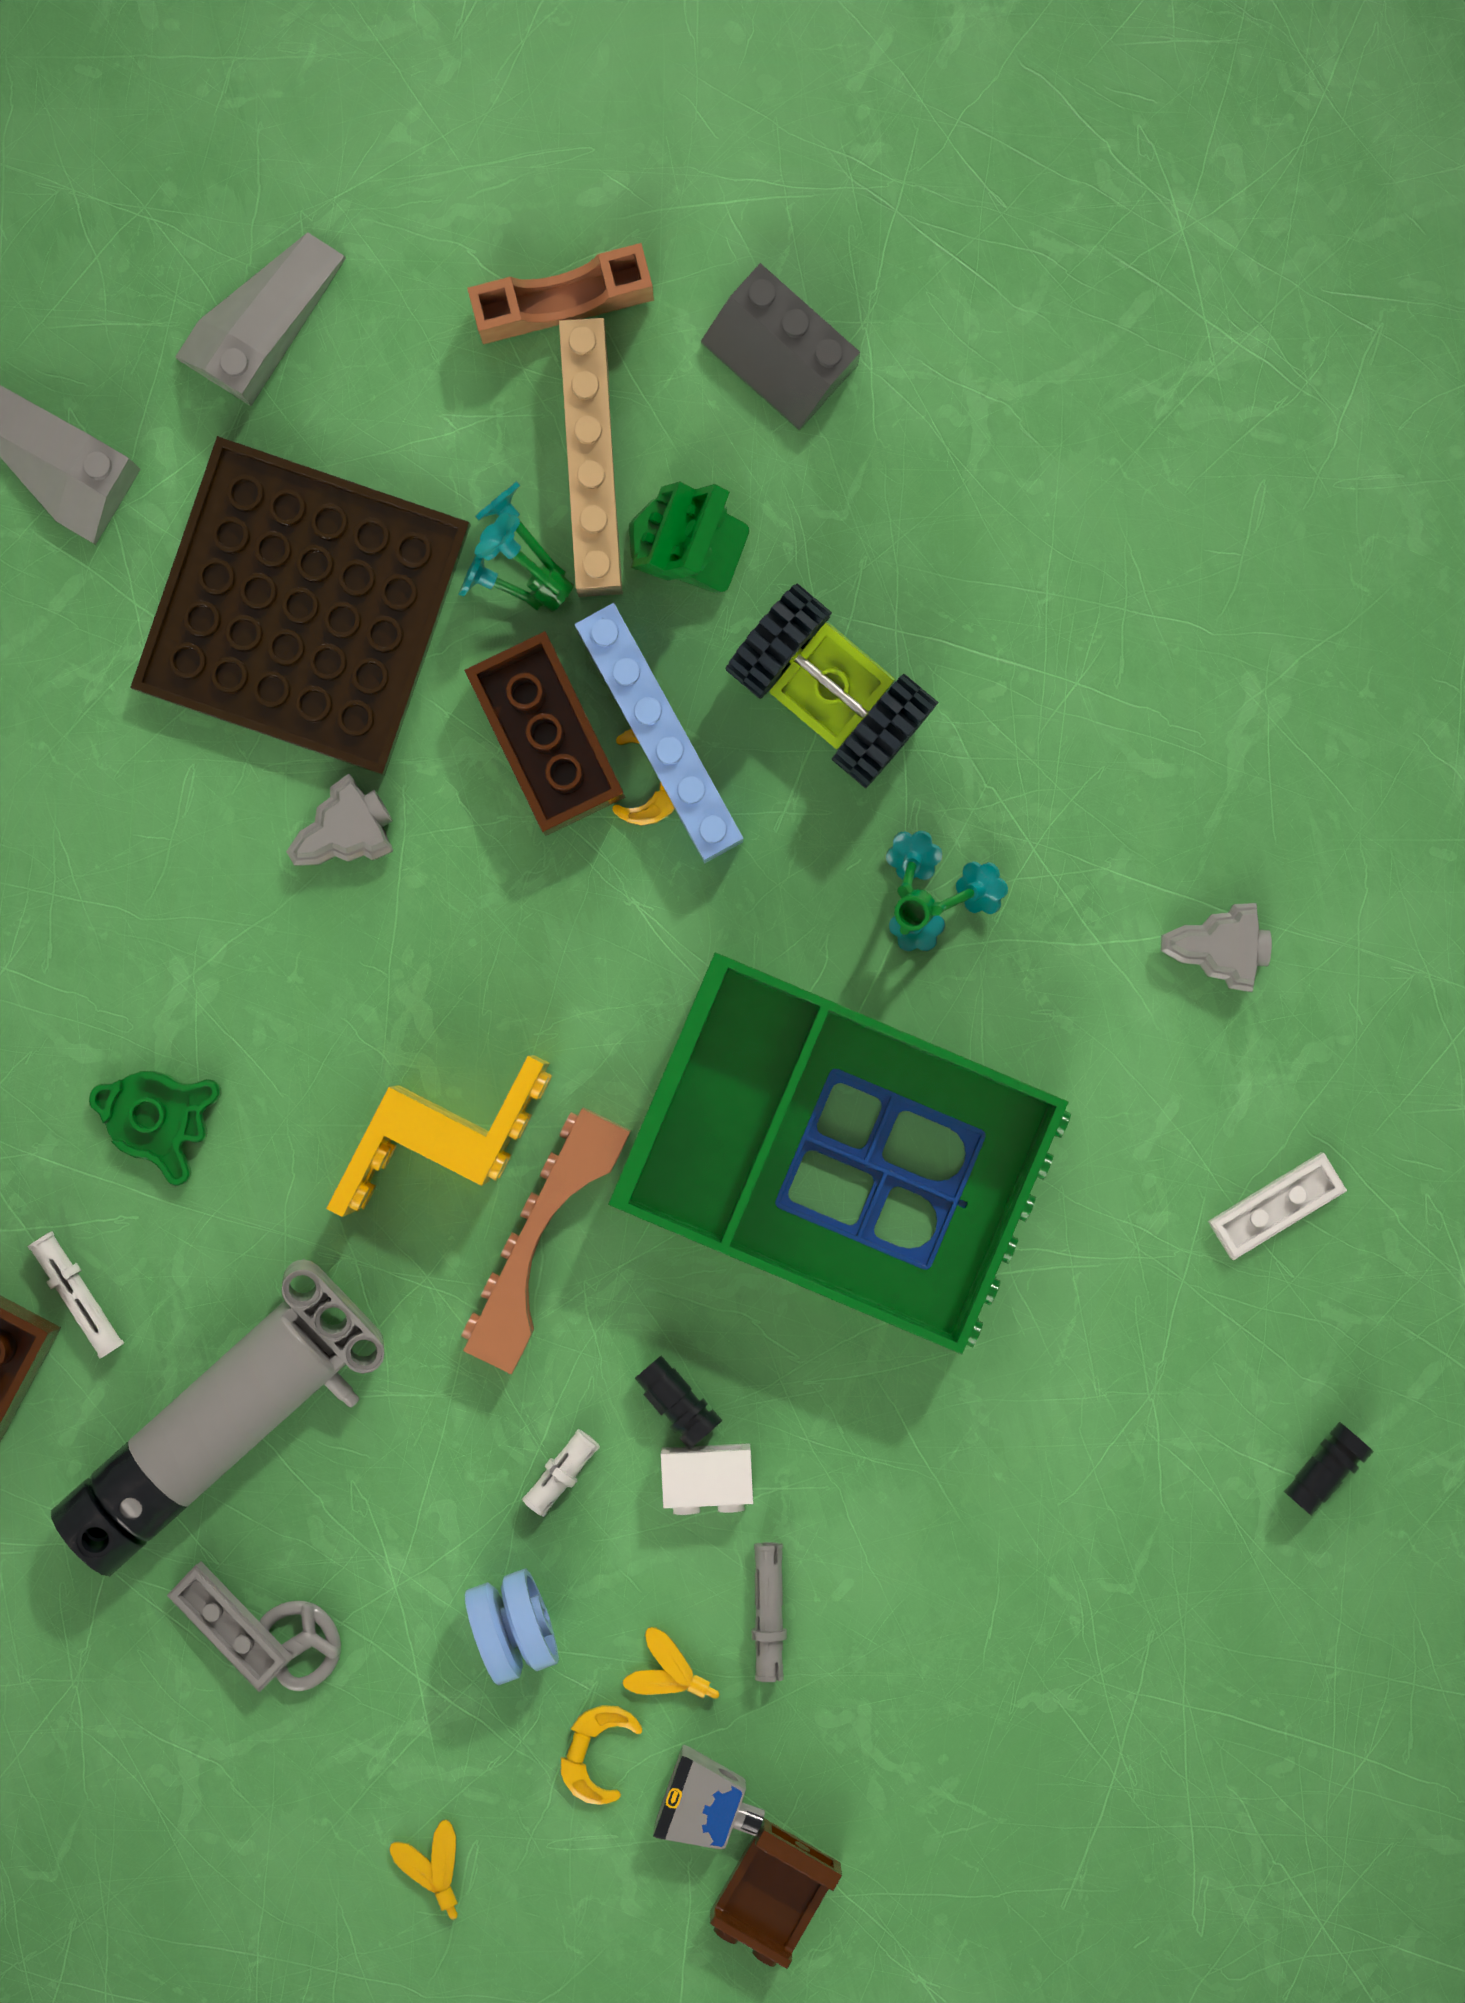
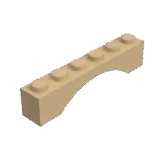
M604 318L559 321L576 591L579 597L623 594L614 480Z

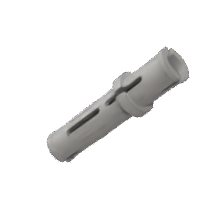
M762 1542L754 1544L756 1561L755 1628L752 1629V1640H755L756 1649L755 1680L776 1682V1680H784L782 1650L783 1640L787 1639V1629L783 1628L782 1619L783 1544Z

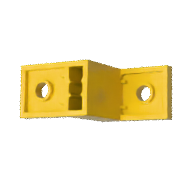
M535 1055L527 1056L489 1131L400 1085L388 1087L326 1209L344 1217L355 1211L358 1212L360 1208L364 1209L376 1188V1185L370 1182L375 1171L386 1168L396 1149V1145L390 1143L391 1140L481 1186L489 1182L490 1179L496 1181L503 1174L512 1156L505 1152L511 1138L515 1140L520 1139L532 1117L531 1114L525 1112L531 1099H541L552 1078V1075L546 1072L550 1063Z

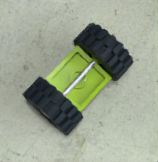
M796 583L789 591L787 590L783 594L781 599L759 621V624L739 646L725 669L759 699L769 692L838 751L833 756L832 761L866 789L916 732L939 702L906 674L901 675L896 681L893 676L827 622L832 612Z

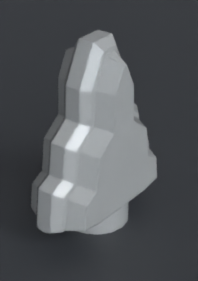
M348 774L330 787V798L317 807L315 822L299 831L286 852L295 866L320 865L335 856L348 862L362 856L375 860L393 852L392 845L388 841L383 828L392 822V818L376 791L373 790L364 795L351 775Z
M1256 903L1233 904L1228 913L1211 914L1202 925H1183L1161 935V952L1181 963L1200 965L1208 977L1225 980L1229 989L1253 992L1257 966L1267 967L1271 958L1270 930L1259 929Z

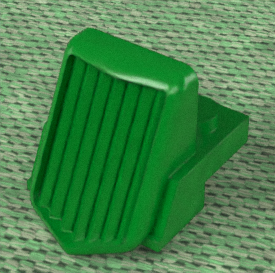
M681 481L662 486L657 498L651 500L629 523L630 552L633 560L631 568L667 581L677 579L713 593L728 590L749 535V527L745 522L727 514L725 504L730 491L716 484L694 489Z

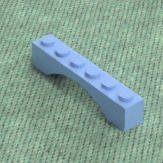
M612 603L575 623L580 638L634 732L704 863L743 843V836L615 604Z

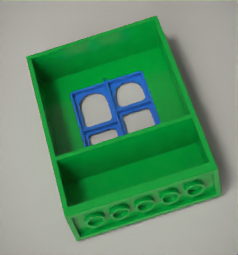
M715 952L608 1205L962 1355L966 1345L973 1348L980 1335L983 1322L979 1321L978 1316L983 1304L991 1305L996 1297L1001 1282L996 1279V1274L1001 1262L1008 1264L1015 1252L1018 1238H1015L1013 1233L1019 1219L1026 1222L1033 1209L1036 1197L1030 1193L1036 1179L1044 1180L1049 1171L1054 1155L1048 1153L1054 1136L1061 1138L1068 1126L1071 1113L1065 1110L1069 1101ZM837 1083L851 1086L881 1101L882 1106L866 1145L861 1149L850 1147L824 1136L817 1130V1123L833 1086ZM910 1111L943 1125L958 1134L964 1143L965 1158L957 1174L946 1180H930L888 1163L883 1159V1149L900 1112ZM811 1150L817 1151L864 1171L873 1177V1186L860 1217L855 1224L848 1225L795 1203L789 1198V1189L806 1152ZM894 1187H902L922 1196L931 1203L935 1210L937 1218L935 1232L930 1240L920 1247H900L875 1235V1225L888 1194Z

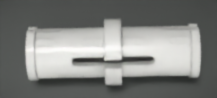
M578 1429L561 1453L555 1459L550 1458L545 1464L546 1471L522 1498L523 1502L535 1513L545 1517L548 1510L567 1487L572 1488L577 1482L576 1475L600 1448L599 1444L588 1434Z

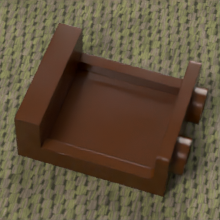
M763 1818L758 1835L752 1837L710 1910V1924L714 1926V1932L731 1944H737L740 1941L752 1948L753 1955L764 1964L771 1967L779 1964L788 1969L792 1962L793 1950L829 1889L834 1891L841 1879V1863Z

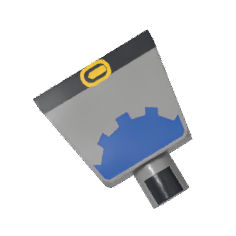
M682 1745L654 1823L653 1837L703 1847L725 1849L733 1828L757 1836L763 1822L765 1810L742 1802L746 1791V1780L742 1776L691 1747Z

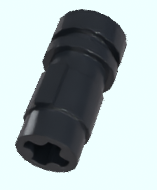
M662 1355L635 1377V1380L646 1391L643 1395L661 1416L665 1414L673 1423L670 1428L674 1433L679 1431L682 1434L679 1439L688 1449H691L722 1422V1419L713 1409L711 1411L706 1409L708 1403L705 1399L699 1400L691 1391L692 1388L676 1369L668 1364Z
M1341 1422L1330 1432L1332 1438L1329 1441L1325 1438L1320 1443L1323 1448L1315 1457L1312 1456L1297 1473L1294 1481L1284 1491L1311 1516L1343 1483L1342 1480L1350 1471L1353 1474L1356 1473L1359 1469L1357 1463L1359 1461L1364 1463L1374 1452Z

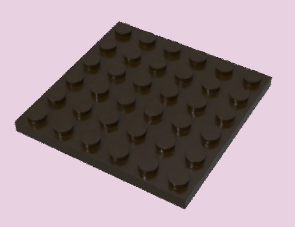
M217 436L130 688L385 776L471 524L468 521Z

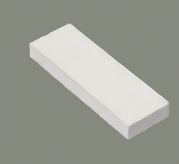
M1320 1152L1208 1222L1229 1257L1235 1260L1345 1193L1347 1189L1326 1155Z

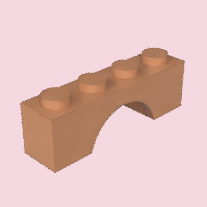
M642 243L597 254L587 264L559 275L540 279L507 277L467 288L483 345L557 326L561 320L584 319L654 301L653 286Z

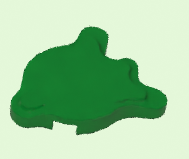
M139 1071L112 1084L97 1085L90 1093L89 1103L100 1115L102 1122L106 1125L108 1134L113 1140L111 1142L120 1151L134 1158L151 1161L157 1165L171 1185L179 1186L185 1184L191 1177V1168L182 1149L183 1143L186 1141L198 1143L207 1137L204 1112L209 1106L219 1100L221 1087L218 1082L211 1079L186 1084L174 1079L170 1075L157 1071Z

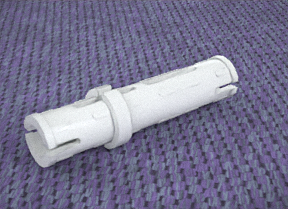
M51 1231L27 1246L50 1280L46 1283L50 1289L56 1288L76 1322L98 1353L99 1359L124 1344L78 1274L81 1271L77 1263L72 1265L54 1237V1233Z

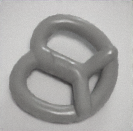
M290 1601L269 1610L262 1616L259 1622L269 1631L272 1625L280 1619L295 1614L301 1615L303 1631L283 1643L282 1646L294 1658L307 1649L314 1647L325 1655V1659L315 1671L307 1676L294 1677L288 1671L286 1665L276 1675V1678L289 1690L304 1691L317 1686L332 1673L340 1657L341 1641L336 1625L322 1608L311 1602ZM315 1621L323 1630L326 1640L316 1634Z

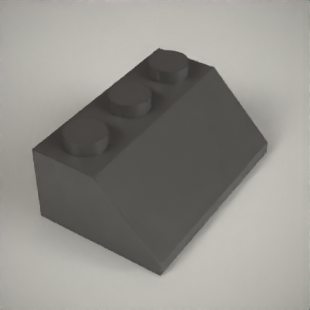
M761 263L729 297L701 340V343L798 430L807 423L858 366L860 357L859 350Z

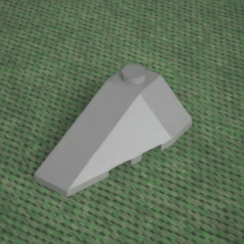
M307 232L203 316L177 353L176 359L252 406L346 259L345 256Z
M0 385V457L56 522L96 545L141 469L125 455Z

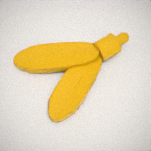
M654 1627L646 1630L647 1647L663 1669L633 1672L623 1680V1686L627 1690L642 1695L668 1694L687 1690L701 1698H704L705 1695L713 1699L719 1697V1691L709 1687L711 1682L697 1675L693 1677V1671L687 1660L665 1632Z
M445 1819L439 1823L434 1832L431 1861L416 1848L403 1842H393L390 1846V1854L394 1863L404 1873L427 1890L435 1893L441 1911L446 1910L449 1918L455 1920L458 1916L455 1905L458 1902L450 1884L455 1864L456 1833L451 1822Z

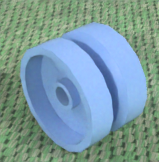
M526 1568L504 1576L501 1585L502 1597L498 1590L488 1582L468 1589L465 1592V1604L474 1639L489 1675L498 1686L520 1678L523 1668L522 1657L535 1671L558 1664L559 1661L558 1648L547 1608L533 1577Z

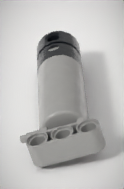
M305 1259L291 1263L286 1268L282 1281V1295L285 1301L95 1470L90 1478L84 1480L51 1510L53 1524L64 1542L91 1569L101 1575L110 1577L146 1545L147 1541L156 1536L323 1384L348 1407H353L359 1401V1397L353 1392V1388L342 1378L338 1371L345 1365L353 1371L363 1374L376 1370L384 1358L383 1335L373 1322L317 1264ZM305 1275L313 1279L315 1287L307 1293H299L291 1287L290 1282L297 1276ZM339 1308L345 1313L346 1318L343 1322L336 1325L327 1324L321 1318V1314L326 1309ZM365 1339L374 1343L376 1350L369 1356H358L351 1348L357 1341Z

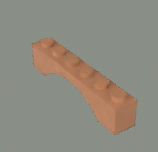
M582 1108L579 1115L572 1112L569 1114L559 1135L566 1139L559 1156L552 1152L550 1153L540 1173V1177L546 1179L540 1195L531 1192L520 1214L527 1221L520 1235L511 1233L500 1255L507 1259V1262L500 1276L492 1272L481 1294V1297L488 1301L481 1315L472 1313L463 1330L461 1337L468 1340L463 1350L464 1352L512 1375L534 1331L529 1304V1278L533 1256L540 1237L554 1213L571 1195L589 1182L613 1170L631 1130L586 1108Z

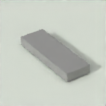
M202 1561L196 1564L167 1595L258 1692L263 1690L294 1658Z

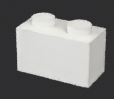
M750 1444L693 1446L691 1449L687 1447L662 1448L663 1508H673V1514L690 1515L699 1513L702 1506H718V1512L733 1513L744 1511V1504H753Z

